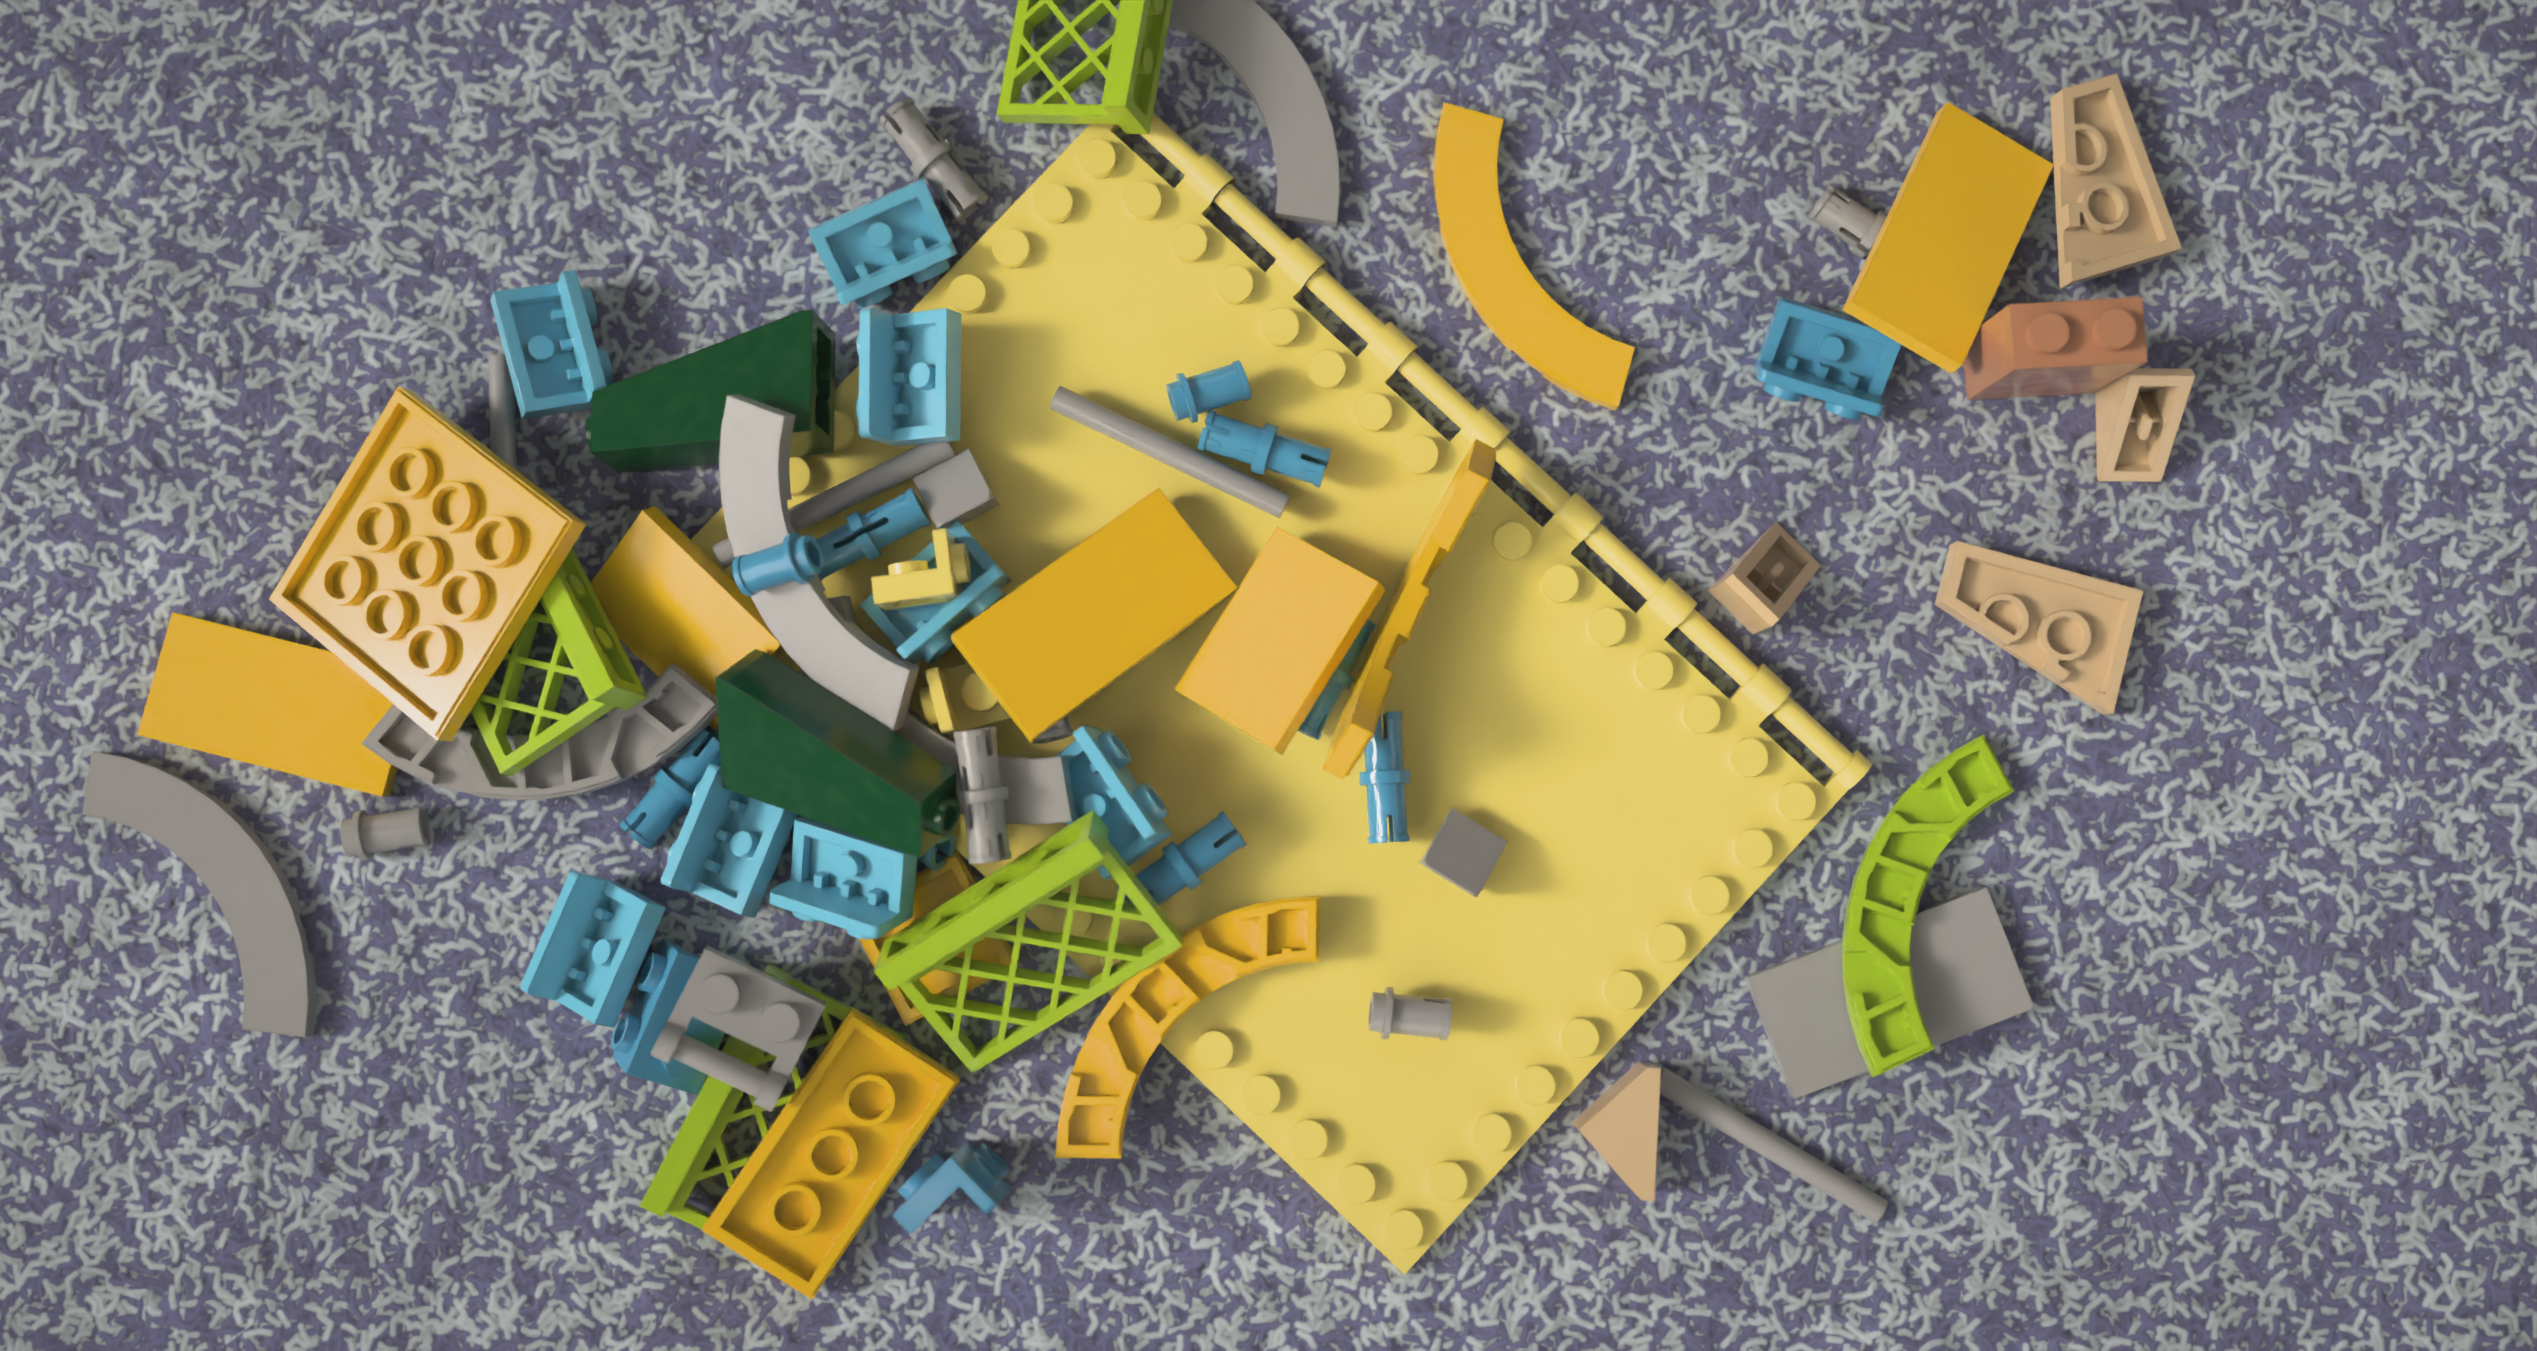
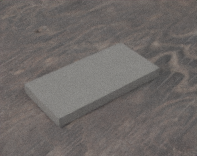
M1979 887L1917 911L1911 931L1910 966L1913 969L1919 1008L1934 1046L2035 1009L1987 887ZM1842 939L1744 976L1790 1097L1797 1099L1869 1071L1857 1045L1847 1010L1842 979Z

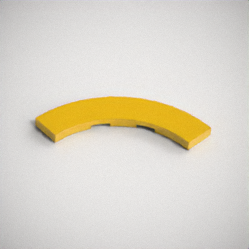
M1444 102L1435 140L1433 166L1435 202L1441 237L1450 264L1465 295L1483 322L1510 351L1513 350L1529 366L1543 374L1544 378L1586 401L1616 411L1619 407L1635 347L1613 340L1571 316L1534 279L1510 237L1500 202L1497 160L1499 139L1504 119Z
M1477 439L1474 440L1415 548L1359 668L1323 765V770L1344 779L1345 776H1349L1374 736L1385 699L1394 678L1393 672L1389 671V667L1396 651L1401 644L1410 639L1432 591L1427 587L1432 574L1447 554L1452 552L1469 518L1491 482L1497 455L1495 454L1496 449Z
M1320 896L1286 897L1254 903L1220 914L1182 934L1183 946L1129 978L1111 997L1092 1025L1077 1056L1064 1093L1058 1121L1055 1158H1121L1130 1102L1137 1082L1150 1056L1163 1037L1182 1016L1202 999L1236 979L1271 967L1292 963L1319 962Z

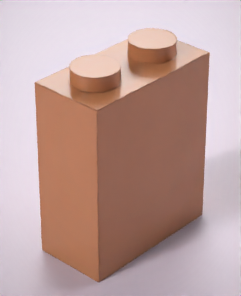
M2142 297L2007 305L1980 326L1965 358L1967 400L2093 393L2146 364L2148 358Z

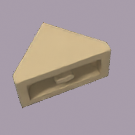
M2137 368L2095 391L2098 481H2162L2195 379L2192 369Z
M1775 522L1708 592L1754 635L1772 627L1781 619L1821 567V564Z
M1638 1062L1571 1123L1634 1194L1641 1200L1655 1201L1661 1068L1653 1063Z

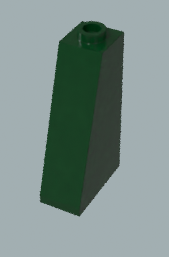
M813 309L801 310L593 391L592 411L585 423V436L590 453L618 473L719 464L721 426L727 395L740 394L796 415L791 438L790 457L834 453L836 334Z
M754 649L715 678L722 788L922 858L943 837L949 836L955 829L961 811V806L958 805L959 800L956 799L955 769L764 651Z

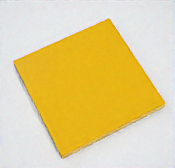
M398 386L269 600L436 740L452 742L587 524L416 392Z

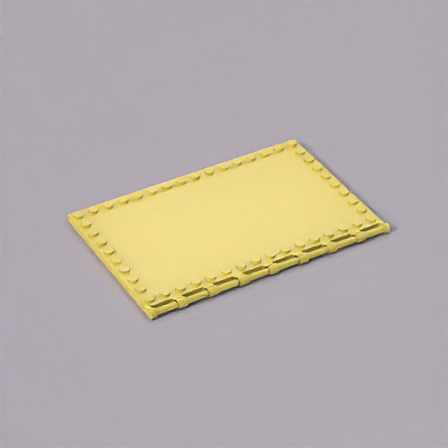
M1153 112L1150 133L1141 135L1185 175L1179 184L1173 188L1114 134L1120 128L1119 125L1090 124L909 312L948 308L961 313L960 440L949 441L955 455L967 448L970 449L999 503L998 506L962 525L1011 580L1001 589L1006 595L1159 487L1237 586V589L1276 527L1378 581L1386 590L1368 617L1376 626L1371 631L1350 674L1355 681L1369 645L1407 564L1445 491L1475 439L1495 448V454H1497L1495 461L1554 514L1543 527L1540 526L1491 481L1452 552L1447 554L1432 574L1427 585L1432 590L1410 639L1401 644L1396 651L1389 667V671L1393 672L1394 678L1381 711V728L1383 738L1382 714L1391 711L1402 712L1404 770H1410L1411 783H1405L1407 831L1410 841L1389 842V823L1387 817L1388 842L1368 843L1367 786H1360L1359 776L1360 772H1366L1365 751L1349 776H1345L1344 779L1323 770L1334 732L1352 685L1348 691L1342 690L1321 732L1320 739H1313L1297 731L1283 755H1280L1174 690L1233 595L1068 715L1073 732L1082 725L1099 728L1103 733L1111 730L1127 748L1132 761L1126 767L1139 786L1143 783L1150 785L1168 810V815L1163 818V821L1172 832V835L1129 866L1135 875L1165 855L1162 848L1172 841L1179 845L1218 817V814L1224 811L1234 828L1237 829L1246 842V846L1240 847L1199 877L1202 881L1200 885L1193 890L1186 886L1159 905L1181 935L1220 914L1254 903L1286 897L1320 896L1319 962L1292 963L1267 968L1243 976L1220 987L1182 1016L1160 1043L1403 1274H1406L1841 797L1865 776L1871 768L1872 762L1858 750L1851 753L1789 696L1792 689L1764 663L1757 667L1694 609L1697 602L1670 577L1666 581L1660 578L1600 522L1604 517L1577 492L1571 496L1507 437L1511 433L1509 429L1485 407L1477 410L1415 353L1419 347L1391 321L1386 325L1381 322L1324 269L1327 262L1299 237L1292 240L1233 185L1236 179L1208 153L1202 156L1199 155ZM1219 191L1220 193L1214 202L1276 258L1275 263L1266 272L1204 217L1213 208L1210 207V204ZM1307 280L1308 282L1305 286L1368 343L1367 347L1358 356L1354 355L1295 300L1303 292L1301 289ZM1240 360L1249 383L1251 399L1231 403L1212 411L1260 428H1264L1265 424L1269 423L1278 426L1279 434L1324 448H1332L1320 488L1313 486L1314 484L1267 469L1264 475L1251 471V464L1210 451L1198 450L1202 428H1206L1207 425L1205 424V419L1208 412L1199 414L1198 422L1191 423L1189 418L1177 421L1168 398L1166 384L1177 381L1176 374L1182 372L1187 378L1230 365L1232 362ZM859 365L835 389L834 453L790 457L789 471L792 500H787L788 508L918 446L896 447L866 439L859 435L856 414V402L859 397ZM1396 369L1461 428L1450 442L1386 384L1394 376L1393 374ZM1063 386L1291 495L1282 516L1277 518L1050 409L1057 389ZM913 477L798 533L801 536L811 535L814 539H817L848 523L846 516L857 510L863 515L906 493V490L910 488L915 491L931 521V525L923 526L881 548L882 555L874 560L869 561L867 557H864L823 578V581H821L826 589L823 591L826 598L850 596L858 628L876 643L902 659L903 657L896 651L897 647L864 611L860 604L873 594L871 577L889 575V565L911 561L934 541L933 530L937 528L913 481ZM722 507L691 541L735 582L732 565L723 568L713 550V545L729 538ZM1581 541H1584L1647 599L1636 613L1571 554ZM971 615L965 622H963V623H962L958 628H956L952 633L956 632L958 629H960V628L963 627L965 624H967L968 622H970L972 619H974V617ZM1675 627L1682 631L1740 685L1730 698H1727L1664 640ZM954 644L935 661L927 664L922 658L915 664L919 666V671L909 707L925 721L927 720L919 694L920 688L928 686L925 670L936 667L947 669L968 663ZM783 649L777 659L802 674L798 664ZM1772 714L1834 771L1823 785L1759 727L1768 715ZM1013 720L984 727H996L997 753L1017 757L1056 756L1076 741V738L1072 735L1053 742L1033 744V742H1029ZM939 724L933 725L940 730ZM1451 808L1507 841L1477 898L1418 863ZM960 814L958 823L952 833L956 837L955 849L968 860L966 821L964 820V815ZM1065 822L1040 825L1006 823L1012 858L972 865L982 875L987 877L1067 825ZM1097 869L1080 878L1077 895L1116 901L1117 886L1119 885L1114 878L1103 880ZM1071 885L1060 892L1070 893ZM1039 904L1027 911L1026 916L1040 930L1063 934L1067 908ZM1074 910L1070 935L1108 942L1113 916ZM1120 918L1116 943L1143 948L1159 938L1148 922ZM1067 951L1066 954L1091 978L1103 972L1105 957ZM1113 958L1111 966L1115 965L1121 960ZM1126 981L1107 993L1112 997ZM1385 987H1393L1394 994L1438 999L1451 998L1452 1015L1448 1040L1390 1033L1389 1039L1386 1040L1381 1039L1380 1032L1368 1031L1369 1004L1372 992L1384 993Z

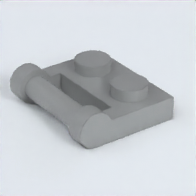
M707 945L650 1055L668 1064L671 1058L756 1097L753 1104L772 1112L827 1002ZM694 1017L776 1056L769 1073L685 1035L692 1018Z

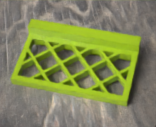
M1018 0L996 115L1004 123L1119 125L1126 134H1149L1173 0H1096L1072 22L1058 8L1066 0ZM1110 11L1116 19L1114 35L1093 52L1081 36ZM1053 12L1065 28L1036 51L1031 45L1033 29ZM1076 41L1088 57L1059 81L1048 64ZM1107 62H1109L1108 69L1104 66ZM1042 70L1054 86L1035 103H1019L1022 86ZM1099 70L1106 79L1101 104H1077L1070 94ZM1065 99V101H1066L1068 104H1060V103Z
M573 548L516 637L512 653H506L503 660L509 661L499 698L487 696L483 690L471 713L500 774L513 776L613 708L629 710L648 697ZM542 608H544L547 615L541 614ZM538 622L552 625L558 636L550 663L528 658ZM569 660L571 662L573 669L567 668ZM526 666L548 671L538 708L516 703ZM565 675L578 678L589 701L568 715L554 712ZM491 704L496 705L495 712ZM513 710L534 714L535 718L528 741L513 751L506 738ZM552 719L558 720L556 723L551 725Z
M1094 809L884 940L874 973L889 991L898 986L971 1073L976 1072L1183 946V936L1108 841L1109 829ZM1104 865L1119 885L1116 901L1077 895L1080 878ZM1071 885L1070 893L1060 892ZM1125 894L1129 897L1133 904L1123 903ZM1039 904L1067 908L1063 934L1025 928L1027 911ZM1074 910L1113 916L1109 941L1070 935ZM1018 918L1017 926L1008 925V923ZM1120 918L1148 922L1159 938L1143 948L1116 943ZM985 937L1014 941L1010 966L972 960L974 944ZM1021 943L1060 949L1056 974L1018 968ZM965 950L964 958L955 957ZM1067 951L1105 957L1103 972L1090 980L1063 975ZM1113 958L1121 960L1120 962L1111 966ZM934 969L961 974L958 998L931 994L919 978ZM969 975L1006 981L1007 986L1003 1006L965 999ZM1014 983L1053 989L1051 1003L1039 1011L1011 1007ZM1060 991L1069 992L1059 998ZM948 1013L955 1014L954 1020L950 1017ZM963 1015L1000 1021L998 1036L976 1048L961 1030ZM1008 1023L1016 1024L1007 1030Z
M768 963L764 970L765 973L827 1002L821 1014L827 1033L809 1038L803 1050L829 1042L836 1031L831 1015L844 1020L852 1007L792 978L790 973ZM863 1013L904 1040L905 1034ZM732 1035L729 1036L721 1051L755 1068L760 1064L776 1059V1056ZM796 1063L791 1073L796 1089L803 1080L798 1063ZM708 1076L639 1207L662 1218L665 1213H668L702 1229L711 1214L686 1201L697 1181L721 1173L725 1174L728 1187H730L736 1178L733 1169L744 1166L753 1152L730 1159L722 1136L729 1122L755 1114L762 1138L769 1130L764 1113L766 1109L753 1104L756 1097L748 1094L752 1105L735 1110L744 1092L714 1077ZM795 1090L780 1095L774 1108L786 1104ZM716 1147L721 1163L704 1168Z

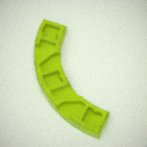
M1984 734L1943 758L1927 770L1900 796L1883 818L1867 845L1852 882L1845 910L1842 936V979L1847 1010L1856 1042L1871 1077L1878 1076L1935 1049L1924 1024L1917 1001L1913 969L1910 966L1911 931L1921 895L1930 875L1929 873L1941 852L1976 815L2014 792Z

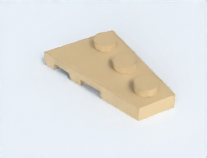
M2117 73L2064 88L2050 98L2060 289L2164 258L2182 249Z
M1960 541L1950 544L1935 605L2101 714L2109 715L2114 713L2143 591Z

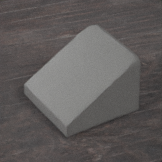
M969 448L913 477V481L937 529H948L957 520L964 524L999 505Z
M1451 808L1418 863L1477 898L1507 841Z

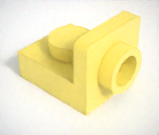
M947 528L933 530L937 568L929 569L928 561L924 560L905 561L889 565V575L871 577L874 604L888 611L951 602L962 592L961 583L971 582L970 561L966 544H956L954 535Z
M969 663L947 669L936 667L925 670L928 686L919 689L922 708L929 726L939 724L942 734L951 737L954 736L953 732L979 729L1012 720Z

